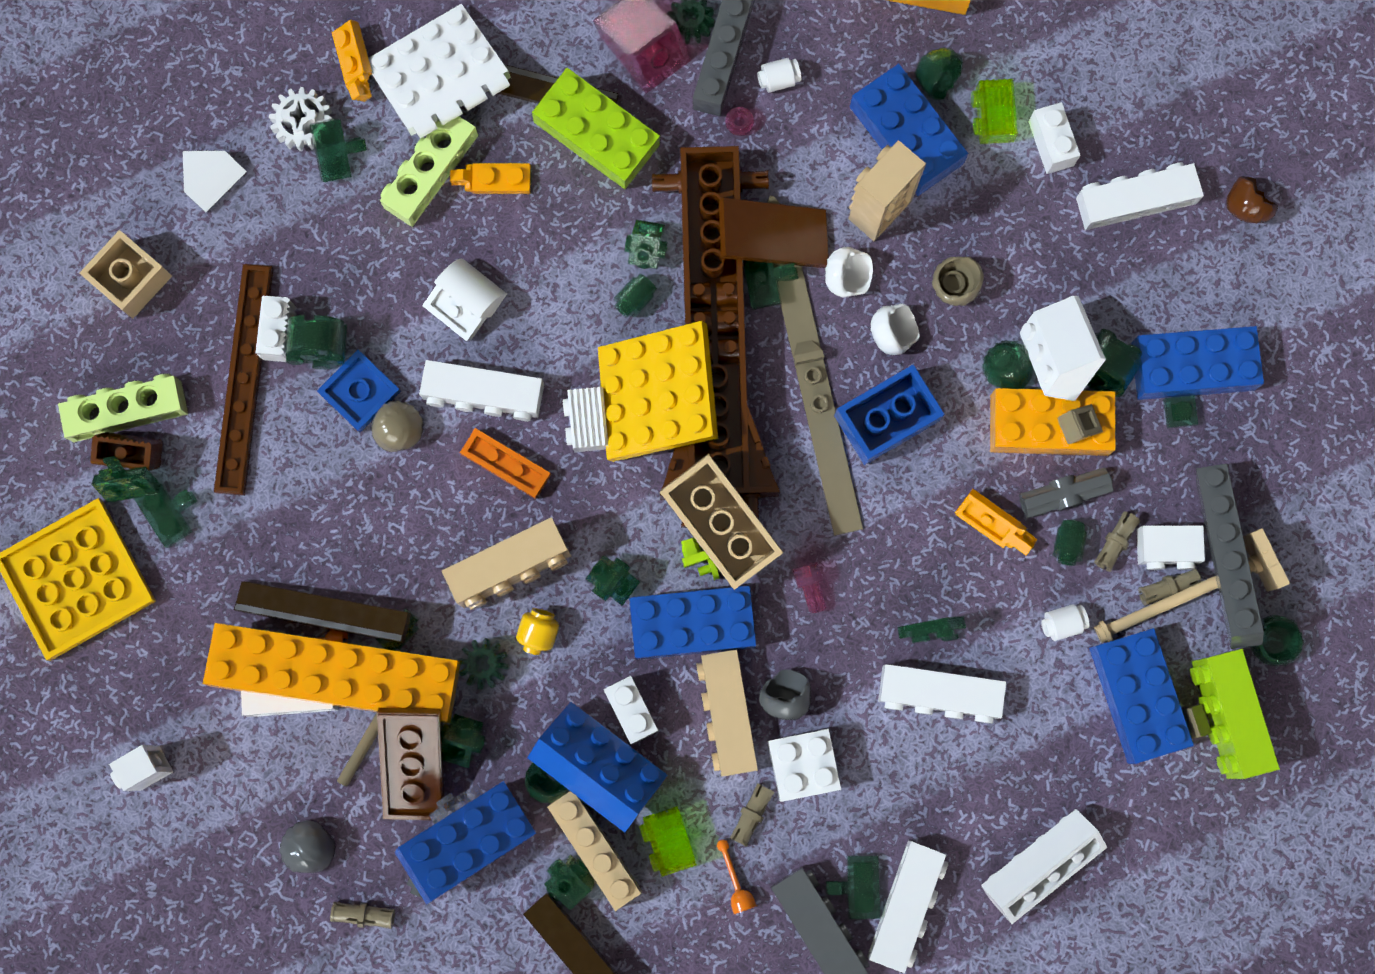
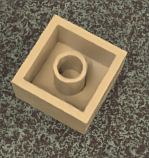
M120 230L79 273L132 319L172 277L168 271Z

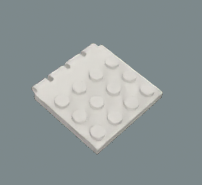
M462 4L368 58L372 76L410 135L412 136L417 133L420 139L438 129L435 124L436 121L439 120L442 125H445L462 115L460 107L463 105L468 111L488 99L485 94L487 91L494 96L510 86L508 79L511 76L507 68Z

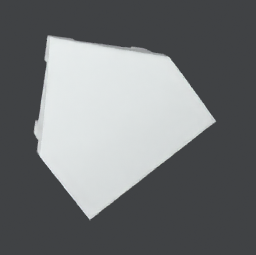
M183 151L184 192L205 212L247 172L226 151Z

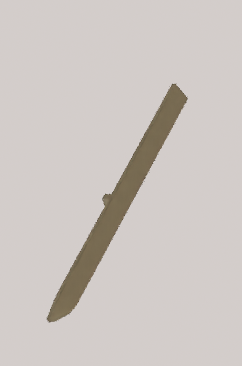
M773 195L769 196L767 203L780 204ZM771 263L833 534L836 536L863 530L839 424L834 417L836 411L823 360L824 354L820 347L802 266Z

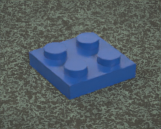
M357 350L317 392L360 433L374 419L382 405L391 402L401 390L364 354Z

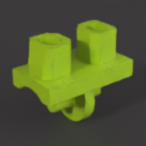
M694 537L681 541L684 556L681 560L684 568L707 560V565L697 568L700 576L711 573L714 581L720 579L719 569L705 551L701 552L699 544Z

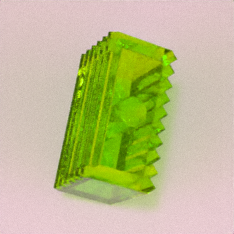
M1013 79L980 80L976 89L971 92L972 108H977L978 117L973 120L974 135H979L980 144L1014 142L1018 135Z
M678 806L643 817L644 824L639 825L644 843L649 841L651 843L654 853L649 854V859L654 872L660 871L661 877L697 865Z

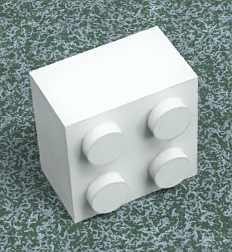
M829 729L767 741L780 802L841 790Z

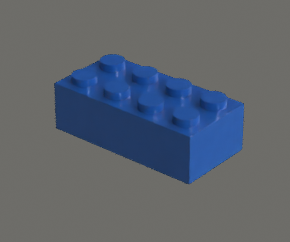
M899 63L852 95L850 109L882 150L887 145L892 147L899 140L926 163L915 192L917 196L965 163L969 153Z
M1257 326L1138 335L1131 342L1137 400L1255 391L1264 384Z
M740 586L735 590L730 587L629 598L636 660L756 647L750 586Z
M1154 628L1089 648L1128 764H1137L1194 746Z
M572 702L565 707L540 736L527 757L624 833L668 776Z
M503 781L402 844L394 853L424 902L428 905L530 839L536 832Z

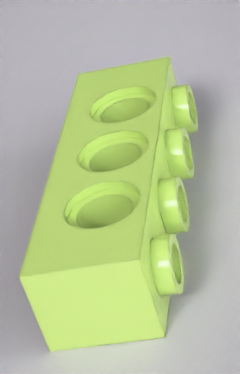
M460 116L445 125H442L439 120L436 121L435 124L438 129L417 142L414 148L415 153L409 161L405 160L398 169V176L394 182L387 184L381 193L380 202L384 209L411 227L414 226L448 179L450 170L456 168L478 137L476 127ZM447 139L451 141L450 145L446 148L437 147L438 143L442 140ZM427 162L434 163L431 170H421L423 164ZM408 186H418L413 194L404 193Z
M160 374L153 377V381L145 383L142 381H132L126 383L124 388L116 390L114 388H103L97 390L95 395L87 397L85 395L70 396L67 398V402L58 403L64 438L77 442L90 439L97 434L105 432L123 431L188 415L182 382L174 375ZM157 393L156 402L151 406H147L148 397L151 394ZM128 400V408L124 412L119 413L118 407L120 403ZM99 407V415L95 419L90 420V412L94 408Z

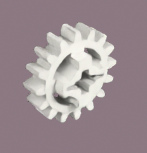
M300 87L299 94H295L292 89H289V97L285 98L281 94L278 96L281 101L280 105L272 104L276 114L269 115V119L274 123L270 128L274 134L277 133L276 138L280 143L285 141L289 149L296 144L298 150L303 151L304 145L308 144L310 149L313 150V142L318 141L323 144L324 140L321 136L323 134H331L327 125L334 124L332 117L329 116L332 110L329 105H326L325 98L323 96L318 97L313 89L309 94L306 93L303 87ZM309 104L315 106L319 112L310 110ZM284 126H287V128H292L294 135L288 133L285 130Z

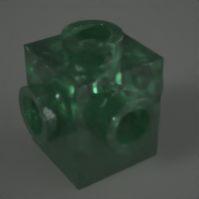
M636 219L632 234H627L624 252L629 253L628 264L636 265L642 269H657L660 258L665 259L668 242L663 241L665 224Z
M604 555L593 566L592 571L586 577V580L595 586L592 590L594 594L605 602L608 598H611L621 606L624 605L640 583L639 580L628 572L631 567L617 557L612 561Z
M454 714L450 725L444 724L442 728L443 761L469 768L475 753L480 754L485 743L486 736L481 735L483 722Z
M570 854L563 861L558 858L551 864L546 871L549 875L544 883L548 894L554 900L561 901L571 910L592 891L595 879L583 861L575 859Z

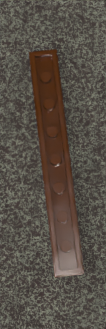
M243 264L214 485V493L245 496L262 359L255 352L262 296H270L274 269L272 266Z

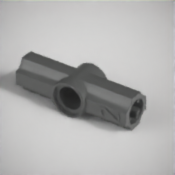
M1105 467L1075 477L1074 475H1069L1049 482V485L1019 494V498L1026 518H1033L1054 510L1063 511L1064 508L1075 507L1083 504V501L1113 492L1112 479Z

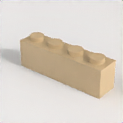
M737 650L701 655L702 663H696L699 681L705 680L707 692L701 693L704 711L710 710L712 722L706 723L709 741L715 740L717 753H711L714 772L720 771L721 777L758 771Z
M570 791L547 807L615 911L642 893L641 888L583 800Z

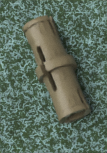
M1124 511L1112 533L1109 532L1105 537L1106 543L1094 561L1101 569L1104 570L1106 566V571L1111 572L1121 552L1127 550L1129 546L1128 540L1140 523V519L1131 513L1128 517L1129 513Z
M1192 569L1173 577L1167 575L1159 582L1139 587L1138 592L1142 593L1139 597L1143 605L1147 606L1201 582H1198V580L1202 579L1197 569Z
M758 783L756 784L746 807H742L740 811L742 815L730 836L732 840L746 847L748 846L758 823H762L764 819L762 815L774 791Z
M333 902L330 921L357 924V927L360 928L378 926L392 929L395 909L369 906L368 903L353 905Z

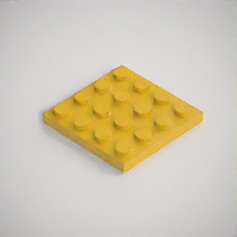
M698 321L598 347L600 381L604 391L608 446H606L607 460L615 462L718 439L707 323Z
M100 498L93 500L0 552V573L47 661L57 658L156 602L103 500Z

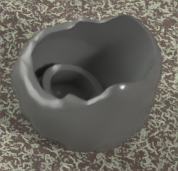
M781 670L775 677L769 679L763 685L759 697L760 705L766 713L775 718L797 720L808 712L811 705L810 680L799 672Z
M305 820L295 823L294 826L286 830L280 843L279 852L282 862L291 871L319 873L330 865L336 846L333 837L318 822Z

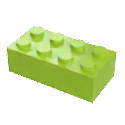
M569 68L564 70L532 111L533 121L536 125L624 189L628 187L660 146V136Z
M1243 649L1191 661L1193 668H1190V676L1195 686L1199 685L1202 697H1199L1198 700L1199 704L1203 705L1205 714L1209 718L1212 733L1208 734L1211 743L1217 745L1220 756L1216 760L1221 774H1226L1227 779H1246L1280 770Z

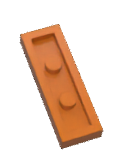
M476 428L460 451L462 456L534 499H537L551 476V473Z

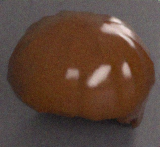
M1241 176L1236 180L1227 196V210L1240 221L1255 224L1264 223L1275 216L1278 205L1269 201L1264 196V192L1257 189L1256 179L1252 177Z

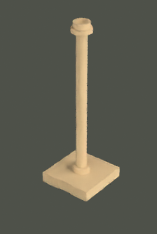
M1263 528L1243 536L1245 548L1250 556L1248 557L1250 571L1259 575L1266 591L1276 590L1290 584ZM1216 576L1109 624H1105L1103 620L1098 622L1099 625L1095 626L1094 630L1100 642L1113 641L1112 635L1217 589Z

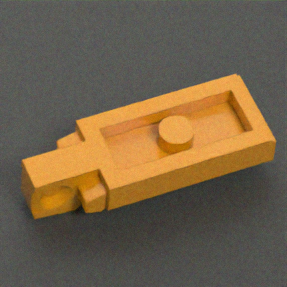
M349 20L333 31L332 36L345 85L352 100L365 102L372 97L368 83L372 70L360 25L357 21Z
M530 163L467 164L465 169L450 170L451 185H465V191L472 192L473 194H530L531 165Z
M974 489L970 491L955 512V515L1002 548L1005 546L1011 549L1015 547L1027 555L1037 541L1020 521Z

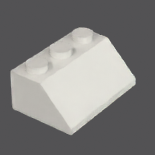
M1071 296L1033 312L1020 331L1044 396L1075 401L1106 360L1079 296Z

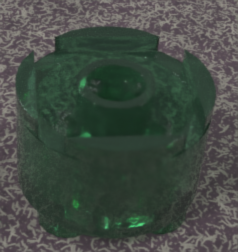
M305 315L293 316L288 319L286 363L291 365L308 363L312 364L313 369L329 370L330 364H344L347 342V324L344 325V321L322 315H314V320L304 321Z
M1101 329L1095 335L1106 360L1087 386L1095 391L1115 392V397H1121L1141 367L1140 357L1142 356V351L1134 345H1127L1120 341L1112 331Z

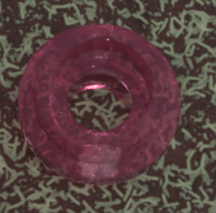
M735 107L727 113L725 125L733 135L743 136L752 130L754 117L748 109ZM735 119H744V125L737 126L734 123Z

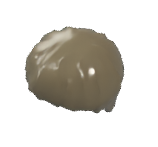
M949 257L937 265L933 274L932 287L942 302L952 306H964L972 302L979 295L984 281V274L981 266L970 257Z
M391 401L383 404L377 411L371 426L372 437L379 447L388 452L414 447L420 440L423 433V419L419 411L407 402Z

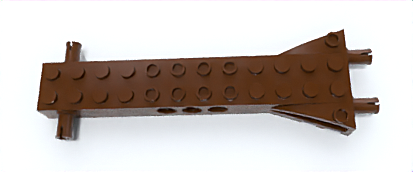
M739 146L681 147V170L677 174L652 173V191H679V194H682L685 325L698 321L707 323L718 439L675 448L662 489L709 454L759 519V499L779 497L780 490L775 482L768 458L763 450L759 434L747 405L742 260L721 258L719 200L722 198L740 200V192H743V189H769L768 170L742 172V169H739ZM660 493V500H665ZM682 522L681 528H687Z

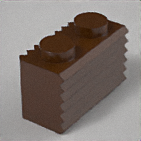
M114 432L97 434L92 437L90 462L91 464L152 471L161 466L163 441L161 439L156 440L155 438L150 439L149 437L144 438L143 436L115 434Z

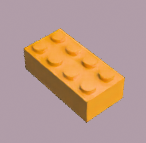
M995 388L990 395V453L1109 456L1115 451V392L1082 391L1075 401L1044 396L1042 389ZM1092 404L1103 432L1076 443L1068 444L1059 425L1058 417L1070 410Z

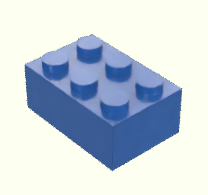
M913 364L837 408L834 417L865 466L940 422L945 414Z

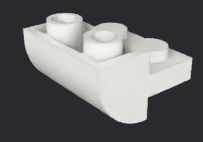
M458 259L438 276L434 282L436 284L435 288L422 306L464 340L471 341L486 318L492 317L507 293L467 261Z

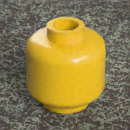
M533 608L531 612L522 615L516 639L524 646L523 650L525 652L540 655L541 651H548L553 648L559 630V623L554 619L555 615L553 613Z

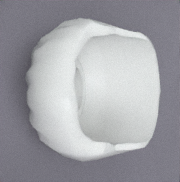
M842 247L834 251L827 259V266L825 268V281L828 289L842 298L865 294L870 287L873 274L871 256L851 247Z
M906 304L883 306L872 317L871 332L877 346L886 354H903L919 340L920 334L915 317Z

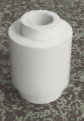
M784 58L762 64L761 71L757 72L761 89L766 88L768 93L795 86L796 82L801 81V72L796 59L789 60V58Z
M1072 604L1046 612L1045 619L1041 621L1044 634L1047 637H1051L1053 641H1058L1083 633L1084 629L1089 628V618L1082 605L1075 606Z

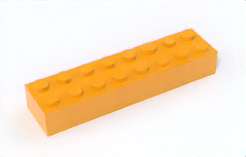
M215 623L202 684L210 687L377 712L379 707L441 709V722L450 724L461 663L458 660Z

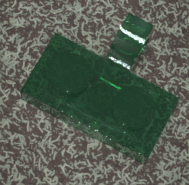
M338 118L311 123L310 129L321 181L329 182L352 177L347 154L366 151L365 139L355 137L344 140L341 120Z
M743 260L751 308L753 310L782 304L778 281L799 279L797 267L794 266V263L775 267V263Z
M114 456L103 459L108 469L99 470V474L94 475L91 483L106 502L156 495L161 487V484L146 466L125 470L120 461Z
M158 482L134 498L165 548H169L193 532L180 513L198 501L192 491L188 492L185 489L172 500L163 484Z
M964 616L946 617L897 628L899 639L911 638L912 643L930 641L929 635L933 634L937 635V639L947 642L957 640L959 637L958 634H955V630L965 629L966 624Z
M846 856L847 881H826V894H848L849 919H880L878 856Z

